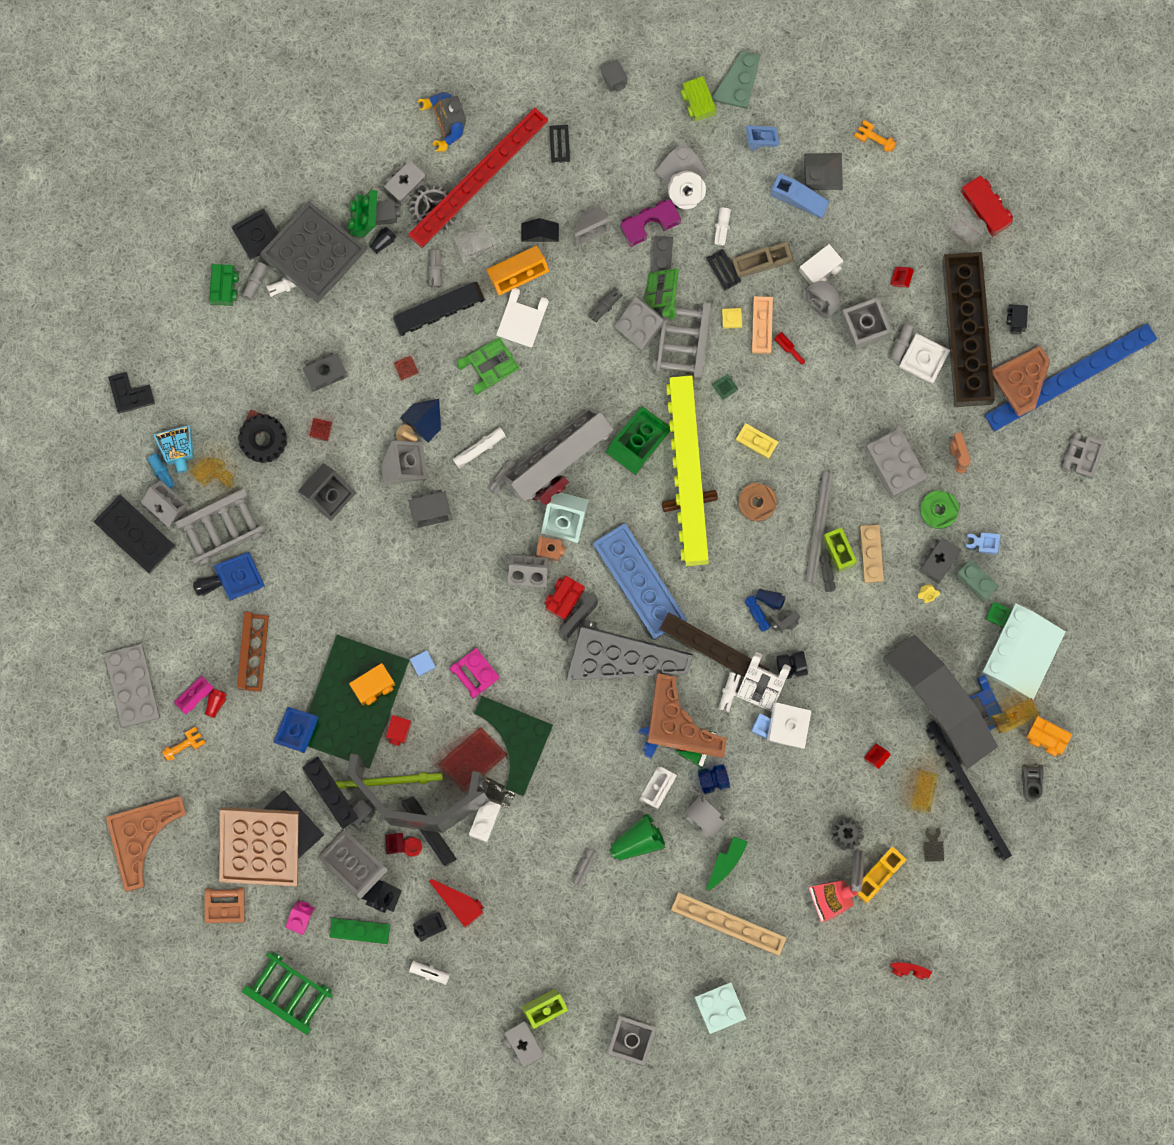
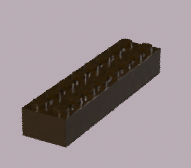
M982 252L944 254L942 266L954 407L993 405L995 395Z

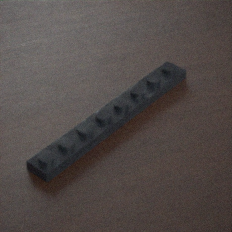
M935 720L926 725L927 730H925L930 740L934 739L937 744L935 749L940 757L943 756L947 762L945 763L947 771L950 774L953 773L957 779L954 781L959 791L963 790L966 795L964 797L966 804L969 808L973 807L976 812L974 818L979 825L982 824L986 831L983 833L989 842H993L995 855L998 859L1002 858L1005 861L1012 856Z

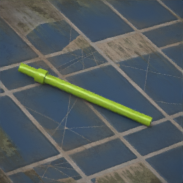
M420 772L419 775L363 779V782L367 787L417 782L428 784L429 781H442L443 773L427 774V772ZM353 780L335 781L340 789L358 787Z

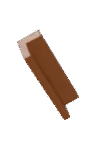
M244 611L237 681L238 690L262 692L269 615H257ZM253 619H264V627L257 632L253 628ZM258 636L262 640V646L255 651L251 646V641ZM256 655L260 659V665L253 670L249 665V660ZM253 674L259 679L258 687L247 686V679Z

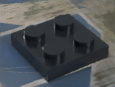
M265 209L258 211L231 227L250 260L259 256L265 247L278 235V231Z

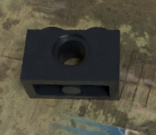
M378 880L361 899L367 901L365 905L385 913L386 910L394 912L402 890Z

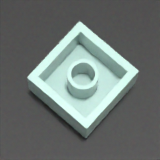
M731 982L694 998L709 1035L746 1020Z

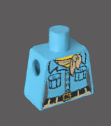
M190 426L154 434L167 465L175 464L177 473L187 472L188 466L186 461L194 459L192 430Z

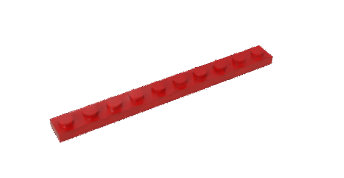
M534 108L408 234V237L423 248L548 123V119Z

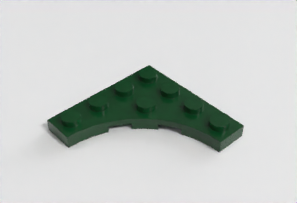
M481 696L474 714L489 722L499 732L508 750L510 773L506 790L524 797L553 725Z

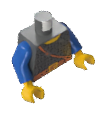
M441 92L431 96L430 99L425 98L417 101V103L423 102L424 104L420 110L430 109L433 105L444 136V141L435 140L433 142V146L439 145L438 149L435 150L437 152H445L447 145H451L461 138L466 123V116L459 97H452L447 92Z

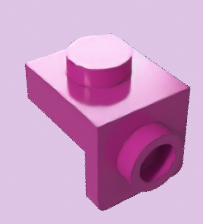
M297 901L291 910L285 928L304 935L315 907H312L307 902Z

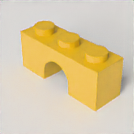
M892 846L863 878L861 891L857 892L856 896L867 904L907 859Z

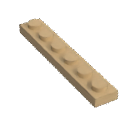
M679 892L671 909L674 913L777 956H780L786 941L784 936Z

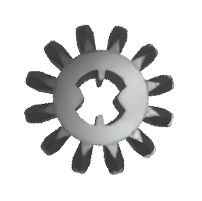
M841 818L842 826L835 822L834 825L837 829H831V833L837 834L831 840H839L835 845L836 847L843 843L842 850L844 851L848 844L850 850H853V843L859 846L861 843L857 839L864 838L863 835L858 834L863 831V828L856 829L859 822L856 821L852 825V818L848 819L847 824L845 819ZM843 830H851L850 835L852 838H844Z

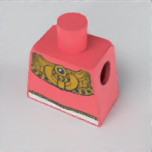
M844 880L808 887L821 923L832 920L853 907L852 897L857 895V891L853 892L851 885L847 886Z

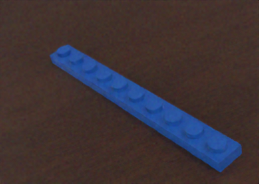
M1149 324L1143 325L1044 381L1035 409L1155 342L1157 337ZM1007 402L986 414L985 418L993 431L996 432L1027 413L1018 417L1010 403Z

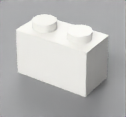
M828 244L801 265L799 272L810 285L817 281L827 282L826 278L831 274L835 276L842 270L843 260Z
M489 801L480 807L469 837L488 844L502 808L501 805Z

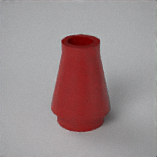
M213 688L208 695L205 715L215 718L227 700V693Z

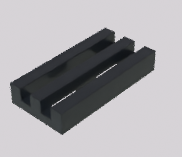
M568 125L549 126L551 163L570 162ZM561 129H565L566 157H562ZM553 130H557L559 155L557 158H555Z
M723 249L712 256L706 257L724 291L741 282ZM720 255L723 257L725 263L727 264L729 270L735 278L734 282L732 281L729 273L727 272L725 266L719 258ZM713 259H716L727 281L729 282L728 285H726V283L724 282L722 276L720 275L718 269L716 268L713 262Z

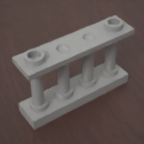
M703 303V309L699 308V310L675 307L676 315L697 317L698 320H701L700 327L690 328L667 325V317L663 316L666 321L662 325L658 359L654 358L653 370H656V375L660 376V369L683 371L694 375L693 380L701 381L711 304ZM661 307L660 315H662L664 307ZM665 332L695 336V338H699L698 345L693 347L664 343ZM663 350L693 354V356H696V363L688 365L662 361Z
M245 489L175 522L180 532H187L199 556L193 559L196 565L205 566L211 562L212 558L250 539L255 541L263 537V533L266 532L263 525L257 528L246 506V500L249 497ZM235 505L239 507L250 529V532L242 536L239 535L228 513L230 511L229 508ZM216 514L222 516L233 538L232 541L222 544L211 522L212 516ZM200 522L205 525L216 547L205 553L194 531V525Z

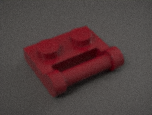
M556 476L551 480V484L548 487L538 490L532 500H539L542 504H549L554 494H559L565 490V486L569 483L565 476Z

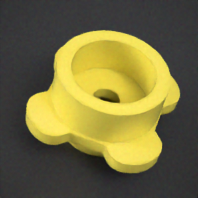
M927 584L921 587L918 598L923 599L924 603H928L938 597L940 592L935 590L933 585Z

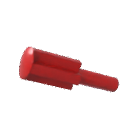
M780 332L774 340L786 353L790 352L803 365L805 360L794 349L795 345L783 332Z

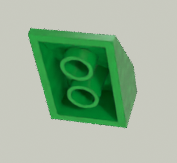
M642 406L614 438L605 453L634 475H637L670 433V426Z

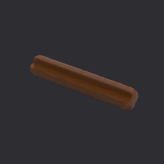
M716 490L703 492L704 503L718 500ZM676 499L662 502L664 512L681 509V506L677 505Z

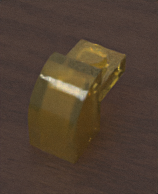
M205 458L190 470L191 475L204 487L215 477L229 490L235 485L232 480L234 477L227 470L222 471L226 467L225 462L218 458Z

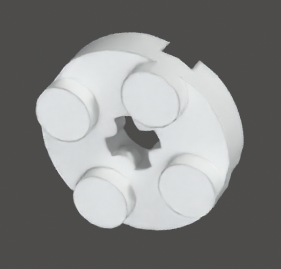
M686 170L672 175L671 181L668 184L669 198L676 206L682 209L694 208L700 200H703L706 193L704 181L693 171ZM688 185L691 190L685 194L682 189Z

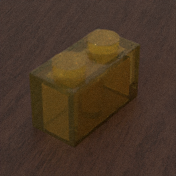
M1029 698L991 717L1000 734L1008 732L1040 716L1032 698Z
M922 770L917 772L909 810L925 814L930 813L938 774Z

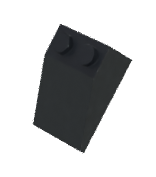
M285 790L264 808L265 810L299 811L298 859L324 836L321 830Z

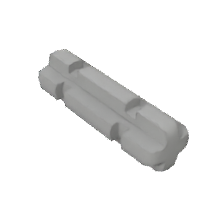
M512 460L507 461L505 468L501 469L494 482L488 487L492 493L497 494L499 492L500 486L505 484L502 477L514 469L517 464Z
M588 849L586 851V857L583 858L577 870V875L572 880L574 884L582 886L585 880L584 877L587 876L593 863L592 860L597 855V852Z

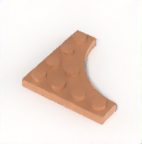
M658 673L655 682L647 743L723 758L727 738L697 727L693 723V719L685 710H682L679 704L676 677Z
M182 796L106 817L125 892L145 887L143 868L148 848L155 836L166 825L187 815Z

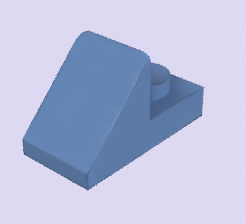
M746 126L751 151L759 147H777L780 145L776 127Z

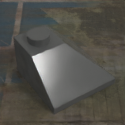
M842 153L804 154L806 187L811 190H843Z

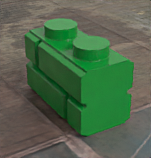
M212 264L209 292L210 305L233 306V301H237V290L234 288L235 283L239 281V271H236L234 265Z

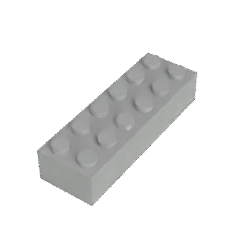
M589 407L502 477V480L516 497L524 502L526 500L529 501L536 496L538 490L548 487L553 478L564 474L569 465L579 462L580 457L584 453L591 452L600 440H606L610 436V432L613 431V428L601 412Z

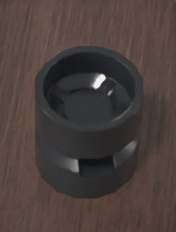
M804 651L793 652L791 656L788 654L776 656L779 675L784 664L791 667L786 679L792 678L793 675L797 677L808 675Z

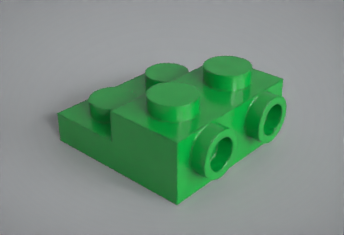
M370 190L366 195L357 194L350 200L349 211L351 218L348 220L347 228L351 236L364 238L375 227L378 191Z

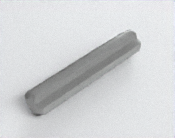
M855 850L853 855L851 890L853 892H860L862 888L865 855L862 850Z

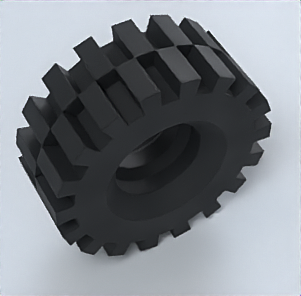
M257 414V416L249 417L248 421H244V425L240 427L238 439L240 448L248 458L255 462L265 463L272 462V460L279 458L281 453L283 454L284 448L287 446V434L280 421L268 414ZM264 431L270 435V442L266 446H260L256 443V435L259 432Z

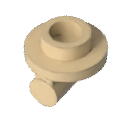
M407 424L400 426L396 432L398 441H417L418 437L414 435L413 428Z

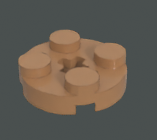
M752 483L742 490L738 506L745 518L750 521L760 522L772 516L776 509L777 499L774 491L769 486ZM754 498L762 499L763 502H761L760 507L752 504L754 503Z

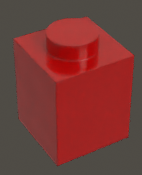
M392 715L386 734L389 744L399 747L400 744L405 745L412 724L411 720Z

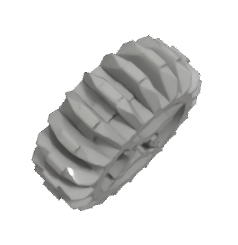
M433 184L431 190H429L428 186H425V192L421 189L418 190L420 196L413 195L415 201H410L412 207L408 210L409 213H412L410 220H414V226H417L431 212L430 206L436 207L442 201L441 199L433 201L430 197L444 199L450 193L449 189L443 192V186H440L436 190V186ZM424 201L427 208L420 216L418 213L419 207ZM457 214L444 226L447 231L450 230L448 224L455 225L453 219L459 218Z

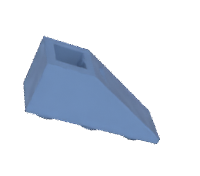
M779 173L770 195L821 219L830 202L797 180Z

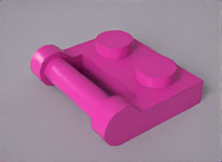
M477 648L449 668L452 674L455 673L468 689L472 699H475L500 679ZM465 665L481 686L476 688L462 671L461 667Z

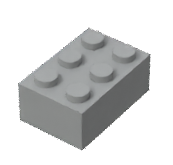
M900 428L866 445L865 451L891 499L926 482L927 476Z

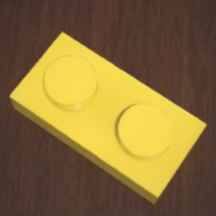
M746 423L736 438L737 442L767 459L771 457L778 445V441Z

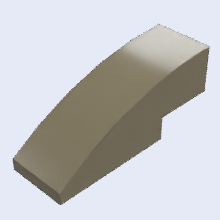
M788 242L770 248L767 246L732 259L738 277L760 273L795 262Z

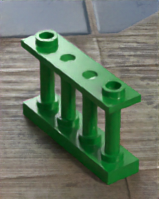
M267 952L265 956L271 959L254 986L251 985L250 988L245 986L242 993L308 1036L312 1031L309 1027L311 1024L309 1023L326 996L333 999L334 996L330 994L332 990L324 984L321 987L283 963V957L273 952L271 955ZM279 964L287 969L271 996L268 995L265 998L260 995L262 992L261 988L276 965ZM293 975H296L303 980V983L287 1007L284 1006L281 1009L276 1005L278 1003L277 999ZM311 985L320 992L303 1018L300 1017L298 1020L292 1016L294 1014L293 1010Z

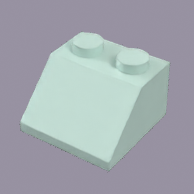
M565 493L554 494L551 497V502L547 504L541 533L578 543L589 500Z

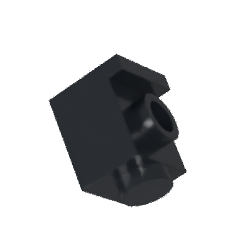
M1009 304L1007 312H1011V314H1007L1006 324L1010 325L1011 334H1022L1027 328L1028 306Z

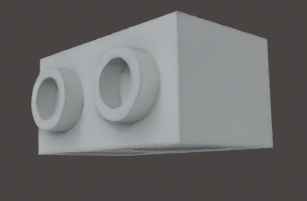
M511 554L508 584L533 586L536 588L546 587L549 558Z

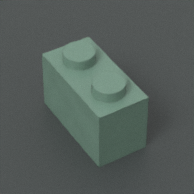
M972 560L956 575L983 603L999 586Z

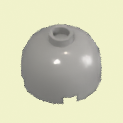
M825 281L814 282L803 291L804 300H809L814 306L810 308L823 319L826 317L829 319L833 316L841 302L836 285Z

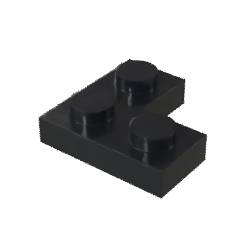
M127 372L108 377L118 414L155 404L150 384L132 389Z

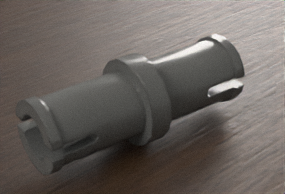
M614 287L604 299L601 298L599 304L588 313L590 318L597 313L592 319L594 322H598L607 311L609 312L616 301L622 297L621 292L617 293L615 297L613 296L618 291L617 288Z

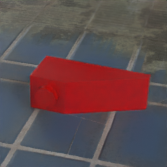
M433 879L429 880V883L465 928L484 914L482 911L484 907L478 899L474 901L472 897Z

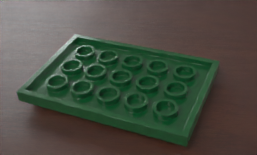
M337 635L308 711L309 714L319 718L307 747L349 761L350 754L359 755L365 763V767L370 769L410 660ZM382 663L395 683V686H393L394 690L386 695L382 693L377 696V700L371 705H362L349 683Z

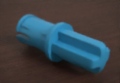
M158 454L150 456L147 460L155 472V477H158L160 481L172 489L174 482L167 472L168 468L163 465Z

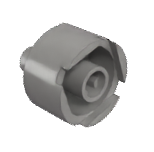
M700 794L687 808L684 817L691 824L695 825L697 823L701 827L699 831L706 838H710V836L714 838L729 820L727 818L723 820L724 815L706 799L703 802L704 797Z

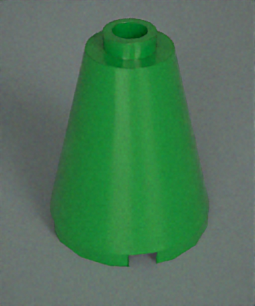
M650 814L643 815L611 843L612 848L609 850L614 859L618 858L619 861L666 848L664 846L666 845L659 828L652 824L654 820Z

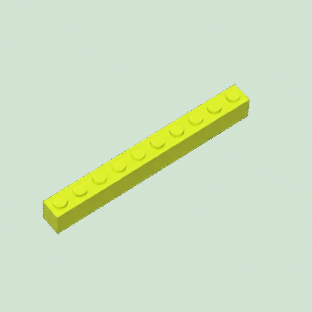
M692 376L670 377V384H666L667 395H671L672 401L668 402L669 414L673 413V420H669L670 432H674L675 438L671 439L672 450H676V457H673V468H677L678 475H674L675 487H679V494H676V503L681 506V512H677L678 524L682 523L683 531H679L680 542H684V549H681V561H685L686 566L709 564L693 378Z

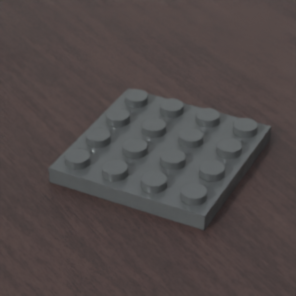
M308 201L265 247L260 256L315 302L319 303L365 253L367 248Z

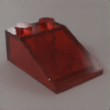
M480 727L451 751L438 766L464 794H467L469 792L472 771L480 772L485 777L507 754Z

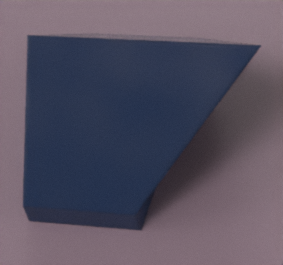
M439 399L415 403L400 417L428 443L441 430Z

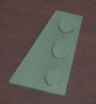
M742 51L713 95V101L747 109L760 55Z

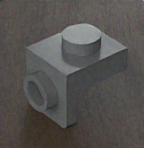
M795 610L780 622L772 614L769 624L776 632L779 630L783 633L788 628L792 630L799 624L800 615Z

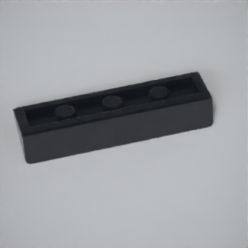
M414 796L402 801V805L408 813L426 815ZM420 830L444 867L457 860L439 832Z

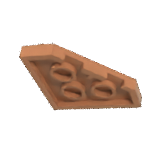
M1041 346L992 370L994 381L1018 417L1035 409L1050 365V359Z

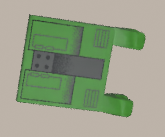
M677 268L648 273L645 302L653 309L664 307L662 315L668 317V319L676 317L674 304L679 273Z
M500 337L457 361V367L460 370L472 363L483 380L473 386V391L476 395L520 369Z

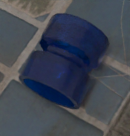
M724 763L714 766L712 770L705 768L697 771L704 795L715 792L716 788L720 790L730 788Z

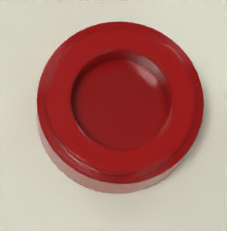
M410 837L404 841V852L406 855L415 857L421 853L422 843L418 838Z

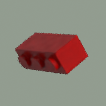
M980 175L963 186L961 193L990 235L994 237L1011 226L1013 216L1008 209L1005 210L1000 196L993 193L990 182Z

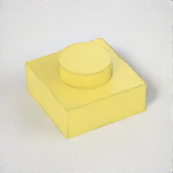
M741 308L722 309L723 329L742 328Z

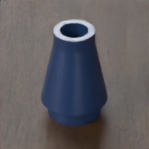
M761 588L756 594L757 600L774 611L782 609L786 598L780 592L763 590Z

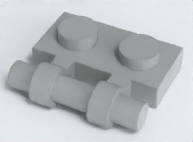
M1075 432L1073 438L1069 441L1068 445L1070 447L1067 454L1064 455L1062 468L1070 470L1071 464L1077 465L1075 473L1093 479L1106 442L1087 436L1084 443L1080 441L1082 435ZM1077 448L1082 449L1080 458L1074 457Z

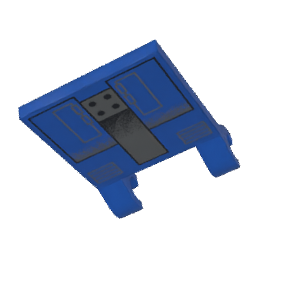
M981 676L977 681L983 691L971 696L970 699L980 711L989 730H992L1006 723L1007 720L990 688L986 676Z

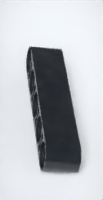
M473 282L395 315L393 320L400 336H404L406 332H413L423 328L422 326L425 324L430 325L439 321V318L444 316L447 318L456 314L458 310H466L475 306L474 304L477 302L482 303L485 301V297L478 282Z

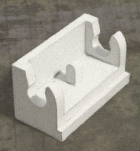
M661 766L657 767L639 801L658 810L677 775Z

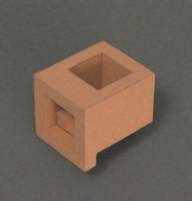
M539 536L536 556L560 561V557H564L565 546L562 545V540ZM553 545L555 547L554 551H549L547 549L548 546Z

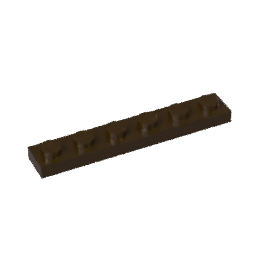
M668 612L659 630L745 678L752 661L751 658ZM759 663L758 667L769 671L767 667Z

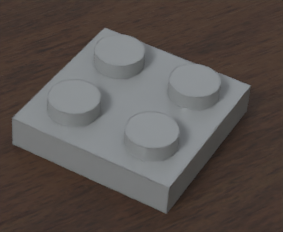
M635 297L614 327L641 350H645L666 319L640 297Z

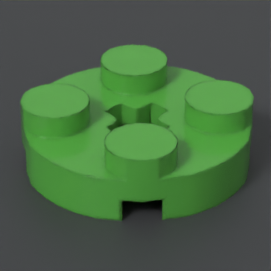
M939 490L926 495L920 506V514L923 521L933 529H945L955 522L959 511L956 498L950 493ZM936 505L944 507L943 514L935 513Z

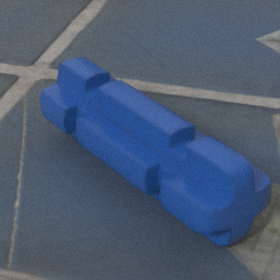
M750 596L746 598L745 603L747 607H750V612L756 623H759L760 630L762 632L768 630L771 626L768 620H765L766 617L759 604H756L755 597Z

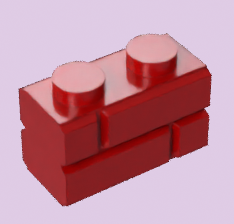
M565 575L563 579H558L554 586L556 588L553 595L549 594L544 603L547 605L545 607L546 611L563 621L567 620L585 590L582 584Z

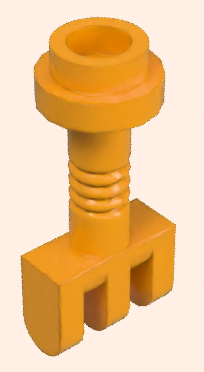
M865 120L862 121L861 124L867 127V129L859 126L857 130L863 133V135L855 132V138L864 143L868 138L884 146V151L886 152L894 150L897 142L892 137L888 140L872 132L874 129L873 124Z
M193 727L185 732L186 740L170 749L166 746L161 751L167 761H173L175 754L190 745L196 750L206 744L205 740L196 742V740L202 737L200 733L195 736L192 735L198 731L197 727Z

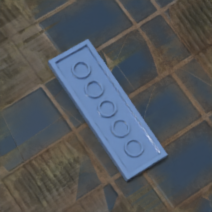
M625 523L593 543V546L653 640L665 634L659 628L668 612L684 621L687 620Z

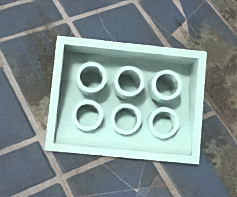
M1015 604L981 675L1034 700L1066 631L1035 612Z

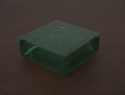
M728 374L712 384L722 401L739 390Z

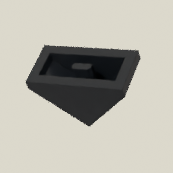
M542 218L521 223V242H559V223Z

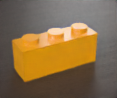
M537 245L486 269L490 282L498 295H502L550 272L546 260Z

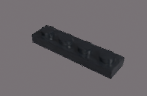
M319 757L302 767L342 829L359 818Z

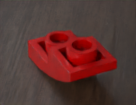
M896 962L891 963L889 966L893 969L892 973L901 978L903 975L907 977L910 971H913L912 975L920 980L924 978L929 979L933 972L910 963Z

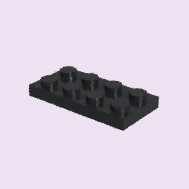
M121 495L94 521L103 532L149 574L176 547Z

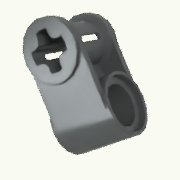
M1022 765L1023 796L1028 802H1035L1042 795L1043 765L1038 767ZM1029 788L1036 789L1038 793L1036 797L1028 794Z

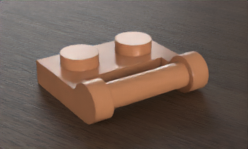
M962 432L954 434L951 444H949V450L951 455H955L957 460L955 470L961 474L967 470L971 460Z
M238 887V889L233 890L205 888V923H245V888ZM238 897V903H212V898Z

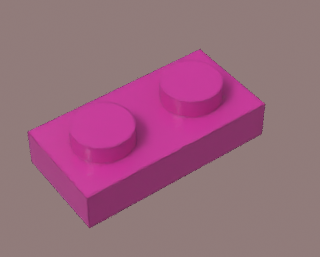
M201 675L174 703L187 714L214 687Z

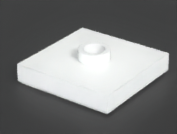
M916 333L899 368L933 384L950 350Z
M774 703L767 741L805 749L811 711Z

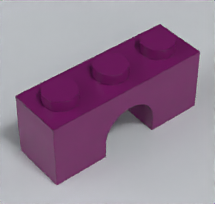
M671 199L668 201L662 200L654 208H645L635 217L628 216L624 218L622 223H620V229L629 246L633 247L647 240V234L644 230L647 223L657 222L661 225L663 231H666L681 224V218Z

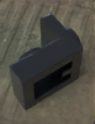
M439 911L413 924L414 933L421 942L447 929Z

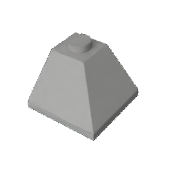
M684 141L669 153L655 171L667 185L671 181L672 175L681 171H693L701 179L708 175L697 155ZM688 185L682 189L685 194L691 190Z
M600 206L597 208L591 207L582 215L574 233V244L576 247L610 230V220Z
M391 441L381 464L384 483L398 484L427 480L422 442Z

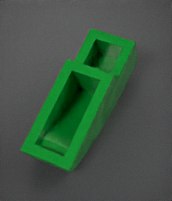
M733 837L727 855L719 852L706 888L707 891H711L730 874L743 855L748 843L747 841Z

